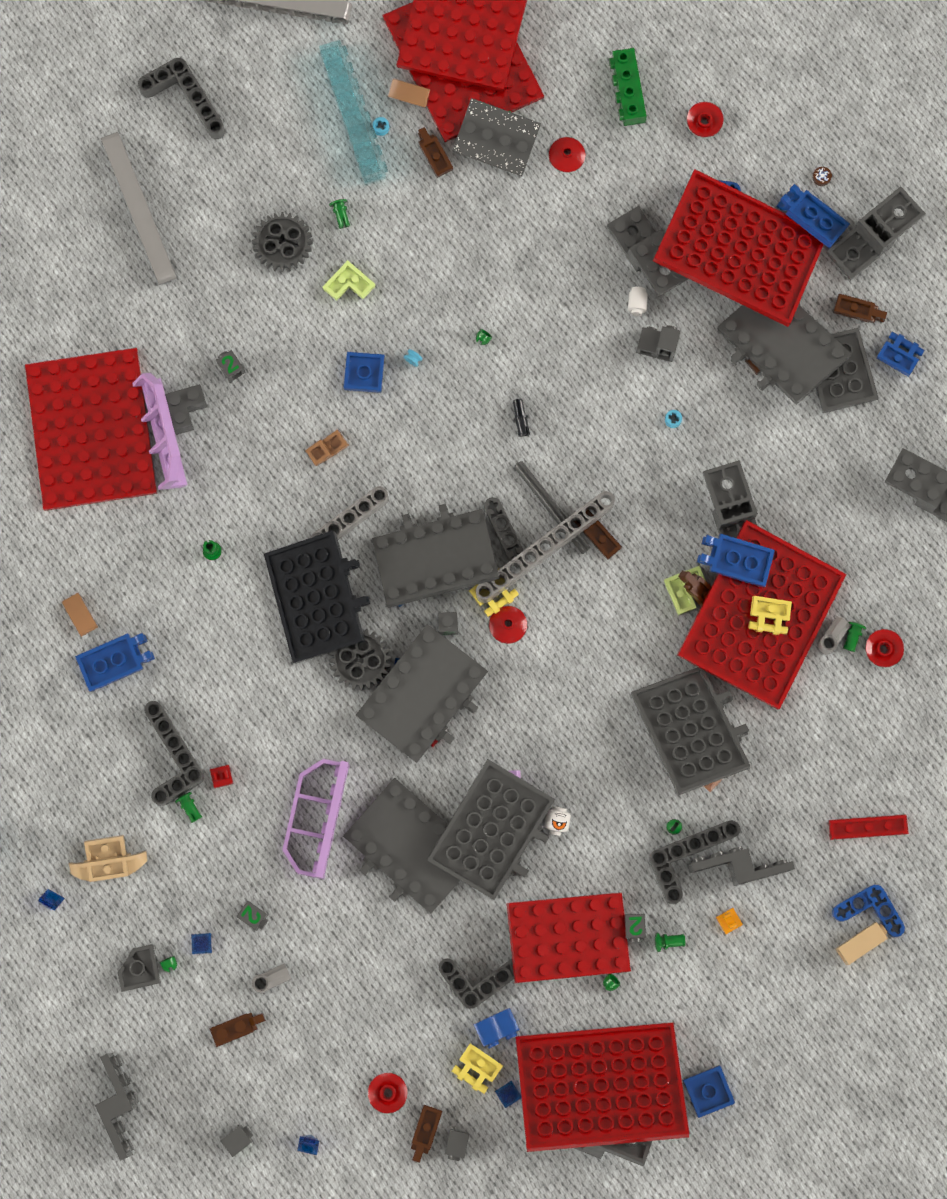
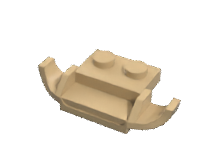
M124 835L84 841L87 860L81 863L71 862L69 867L70 873L73 876L89 882L126 877L136 872L147 862V852L127 854Z

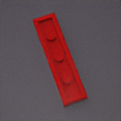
M907 814L828 820L830 840L909 834Z

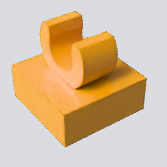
M734 908L716 917L725 935L743 925Z

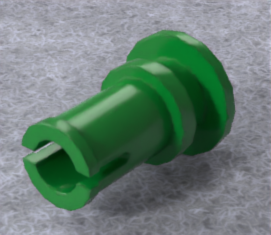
M338 199L329 204L330 207H334L333 213L336 214L339 229H342L344 225L345 228L350 226L346 213L347 206L344 205L347 203V199Z
M209 540V542L205 541L203 544L204 557L208 560L218 559L222 553L220 545L212 540Z
M848 622L851 627L847 631L849 633L843 649L855 652L859 637L863 634L861 631L862 629L866 630V627L857 622Z
M192 792L181 795L175 803L180 802V808L185 810L191 823L200 819L202 815L193 803L195 800L189 796Z
M655 933L657 952H661V948L667 950L668 947H685L684 934L670 936L663 934L660 936L659 933Z

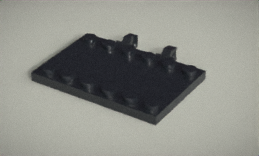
M332 530L264 553L293 664L365 642L358 613L361 612V607L370 604L368 596L356 598V595L352 594L348 579L349 571L360 568L359 560L353 559L348 561L347 558L342 557L336 531Z

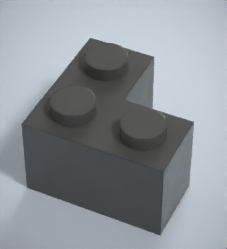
M670 325L662 326L661 331H657L656 328L650 326L643 327L636 353L673 362L681 331Z
M201 385L166 393L165 396L175 434L178 435L194 430L189 412L207 408Z

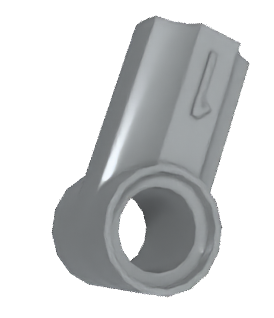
M838 616L835 618L818 643V649L822 654H831L837 648L839 642L851 626L848 621ZM824 641H830L832 643V648H826L824 646Z
M285 963L265 973L256 975L252 979L253 989L257 993L262 994L291 980ZM258 979L266 980L265 988H256V981Z

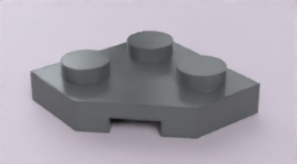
M153 944L132 949L123 966L117 972L121 992L161 983Z

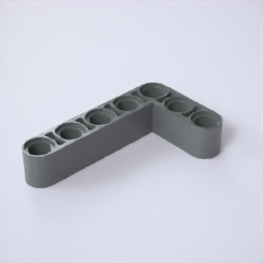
M174 58L138 80L140 92L146 98L153 97L178 83L209 136L213 139H221L224 136L225 129L221 118L184 59ZM183 67L181 71H176V68ZM167 76L165 80H160V77ZM186 82H192L190 86H185ZM151 85L149 89H144V86ZM195 97H202L199 101H194ZM207 111L211 112L210 115H208V116H203V113H204V112H207ZM215 126L220 127V129L217 131L212 130V128Z
M150 701L145 705V714L181 773L155 788L151 793L154 803L159 806H165L201 784L204 780V773L164 708L157 701ZM153 706L159 707V712L156 715H150V709ZM162 723H169L167 731H160ZM174 738L179 739V745L171 748L170 741ZM182 755H189L188 763L181 764L180 757ZM193 771H198L199 778L195 781L190 780V774ZM181 781L183 784L182 789L174 791V783ZM159 792H165L166 798L164 801H157L156 797Z
M726 821L658 848L650 854V865L667 903L677 904L683 897L682 889L671 863L735 838L740 833V825L736 821ZM727 825L735 827L734 835H729L726 832ZM709 832L717 834L716 842L709 841ZM691 839L698 840L700 844L698 849L690 847ZM673 846H678L681 849L680 856L676 857L672 854L671 849ZM659 853L663 856L661 864L654 862V854ZM666 871L671 875L669 882L662 881V872ZM670 890L677 891V900L669 899L668 892Z
M446 958L439 963L441 975L461 1003L468 1009L476 1008L514 980L512 959L474 987L471 986L452 959ZM445 962L452 963V972L444 973L442 965ZM506 971L508 973V980L500 982L497 979L498 972ZM461 978L464 980L465 986L463 989L458 990L453 986L455 979ZM485 982L492 985V992L489 994H484L481 991V985ZM469 994H473L476 997V1003L473 1006L465 1003V997Z

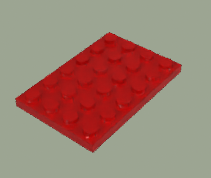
M622 892L506 904L515 983L631 972L628 942L625 939Z

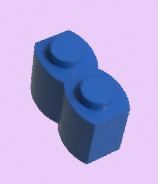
M510 1008L474 1024L483 1047L488 1046L489 1049L498 1045V1040L505 1037L506 1040L517 1036L516 1031L520 1030Z

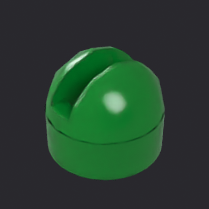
M480 329L476 335V341H482L480 345H486L492 339V336L483 329Z
M672 819L668 822L666 829L670 834L677 835L682 830V823L677 819ZM675 822H677L679 825L673 832L670 829L674 826Z
M175 956L160 962L161 967L166 972L170 973V967L174 971L177 968Z
M608 974L603 980V986L607 991H614L620 986V981L613 974Z

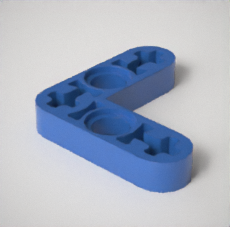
M879 885L869 886L837 904L832 910L834 919L843 922L872 906L889 936L899 937L905 931L904 923L886 892ZM873 888L875 891H880L878 894L880 900H886V902L880 903L877 907L875 905L878 902L877 898L870 895L873 893ZM855 898L863 900L864 905L861 909L854 907L853 901ZM849 902V906L854 913L851 914V910L844 914L845 918L842 916L838 917L836 914L839 912L838 908H847L846 903ZM883 905L890 908V915L887 917L882 916L880 913V908ZM895 916L896 919L892 921L895 925H900L899 933L891 932L893 926L891 922L886 924L885 920Z

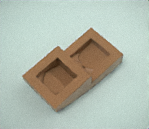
M393 78L388 97L426 108L430 89Z
M337 429L305 451L314 465L318 466L347 448L349 444Z
M79 593L62 601L81 637L98 628Z

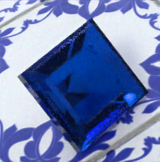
M47 889L38 901L47 909L55 911L65 898Z
M211 933L191 934L192 954L212 953Z
M512 1080L495 1091L505 1108L521 1099V1095Z
M312 1135L300 1136L297 1151L317 1155L319 1140Z

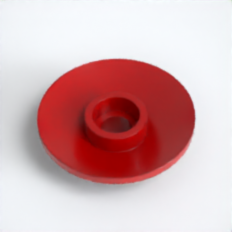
M699 102L693 105L687 114V125L691 132L697 136H714L723 126V113L713 103ZM705 119L708 123L702 124L701 121Z
M560 138L549 149L551 164L561 172L576 171L585 161V149L574 138ZM569 150L571 153L566 155L564 151Z
M503 606L498 613L491 615L489 629L492 636L499 642L506 644L515 643L525 635L527 619L518 608ZM505 621H511L512 625L510 627L505 626Z
M881 629L869 636L866 641L865 650L867 657L873 664L886 668L894 666L901 660L904 654V644L901 637L894 631ZM881 646H885L887 648L886 653L881 652Z
M382 1073L376 1076L369 1085V1102L374 1109L381 1113H394L401 1109L407 1100V1086L403 1079L396 1074ZM386 1089H390L392 1091L390 1097H386L384 1095V1091Z

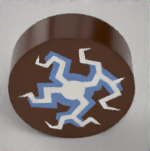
M818 167L814 171L812 178L816 185L826 186L832 178V173L827 167Z

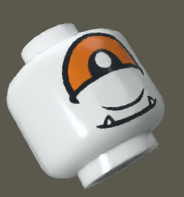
M552 806V809H549L545 816L544 827L550 830L549 834L561 836V832H567L569 829L571 815L567 812L566 808Z

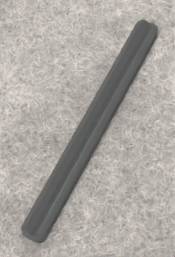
M518 462L514 467L555 521L560 524L567 519L524 462ZM580 534L571 540L581 554L586 553L590 549V546Z

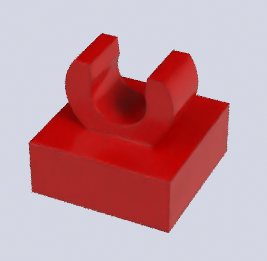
M229 765L210 769L215 789L234 784Z

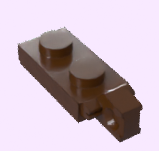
M425 127L419 129L418 135L421 140L418 143L435 176L438 178L452 171L453 166L437 137L433 134L429 136Z
M838 294L833 311L835 314L868 323H874L875 320L884 322L887 316V312L878 310L879 306H876L875 303L843 294Z
M682 570L678 577L685 583L683 587L702 606L711 586L701 576Z
M251 1012L209 1029L216 1047H219L253 1033L258 1029L257 1024L266 1020L263 1013L253 1017Z
M427 1105L423 1106L411 1143V1149L415 1150L413 1161L420 1163L422 1154H428L431 1149L443 1112L442 1110Z

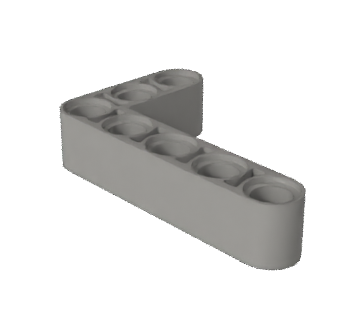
M381 486L373 488L314 532L310 538L329 532L332 527L339 528V532L336 534L337 539H341L387 504V490ZM377 493L385 495L383 500H376L374 497ZM363 504L370 506L366 512L360 511L359 508ZM351 515L355 518L352 523L344 521L346 516Z

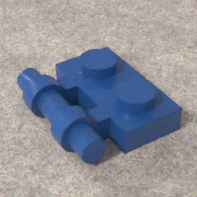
M892 331L888 338L895 341L894 344L886 341L876 358L909 377L919 361L918 358L913 356L914 353L922 356L925 350L920 348L916 342L912 343L906 340L902 334L898 335ZM902 345L903 347L909 349V352L907 353L906 351L900 349L898 346Z

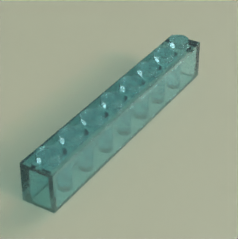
M340 40L319 46L320 55L364 184L367 185L386 179L387 165L385 161H381L382 151L380 145L375 144L376 133L374 128L369 126L371 119L368 111H364L365 101L363 95L358 94L357 89H360L357 78L353 79L352 73H354L352 63L347 62V48L345 45L342 46Z

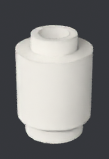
M632 287L629 292L628 311L634 316H641L647 310L648 293H646V288Z

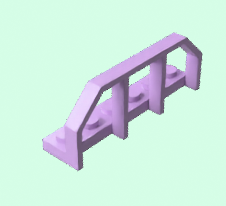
M143 373L132 384L133 387L142 386L148 413L141 418V421H151L156 445L149 450V453H159L165 481L158 486V489L185 487L187 481L161 378L157 379L151 373Z
M322 759L299 775L282 849L297 874L325 879L348 769L350 768L349 762ZM324 764L336 766L334 776L337 777L336 784H332L330 795L333 796L332 800L300 794L303 778ZM299 798L327 804L326 815L329 816L327 823H323L321 834L292 828ZM291 832L323 839V842L319 841L317 853H320L319 860L314 862L312 872L300 870L288 852L287 848Z

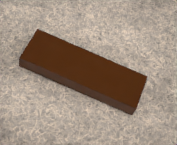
M590 510L585 512L590 517L594 516ZM599 520L583 531L585 536L607 560L622 549V546ZM573 521L577 527L581 526L580 522Z

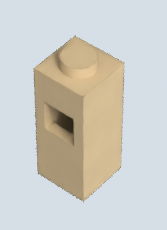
M874 922L835 948L844 963L850 965L887 940V931L881 923L878 925L877 922Z

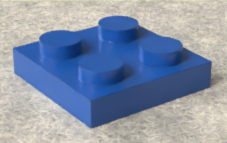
M347 352L344 390L382 393L385 355Z
M720 1065L683 1080L698 1118L735 1104Z

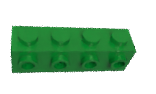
M628 48L612 51V57L609 58L610 69L614 70V75H612L613 86H617L615 99L616 103H620L621 108L618 110L619 120H623L624 126L646 123L647 115L635 49Z

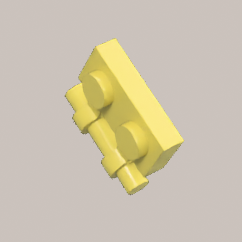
M500 577V579L494 582L497 585H503L505 580ZM475 585L469 592L481 607L485 603L477 600L476 588L478 585ZM482 589L479 594L482 597H487L490 592L487 589ZM513 589L511 592L503 591L501 593L503 597L497 602L493 600L488 602L489 607L484 610L487 617L493 613H498L505 604L513 602V599L519 595L516 589Z
M753 596L750 616L758 618L757 622L750 621L748 628L760 633L767 631L772 632L774 635L787 634L788 627L781 626L782 621H790L792 602ZM765 618L774 619V625L765 624Z
M470 1043L459 1059L465 1066L461 1069L455 1065L451 1072L456 1074L459 1080H464L472 1085V1089L475 1091L479 1090L485 1094L489 1087L482 1082L485 1078L493 1082L503 1065ZM470 1068L480 1074L478 1079L467 1073Z

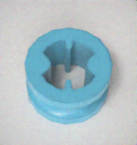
M384 117L376 118L373 122V130L377 135L383 136L389 131V122ZM379 123L384 125V130H382L381 128H376L378 127Z
M409 349L407 351L408 355H404V359L413 366L418 367V361H422L423 358L415 351Z
M670 410L665 416V423L670 428H676L682 422V415L677 410ZM676 415V419H679V421L671 423V419H668V417Z

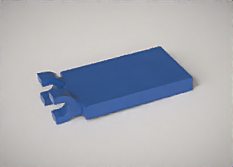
M794 184L789 189L790 191L780 199L781 201L776 207L782 211L786 210L788 217L830 249L850 223L808 190L802 192Z
M719 534L718 538L709 535L703 537L701 544L712 547L710 556L703 553L698 555L696 563L710 565V572L763 588L766 587L775 550L724 534Z
M127 633L75 656L89 692L144 669L143 663L155 659L152 652L146 651L141 654L138 645L148 642L145 634L140 633L131 638L130 634Z

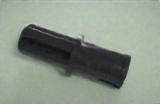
M522 399L513 400L514 421H516L518 437L529 436L530 431L527 420L529 417L525 413L524 402Z

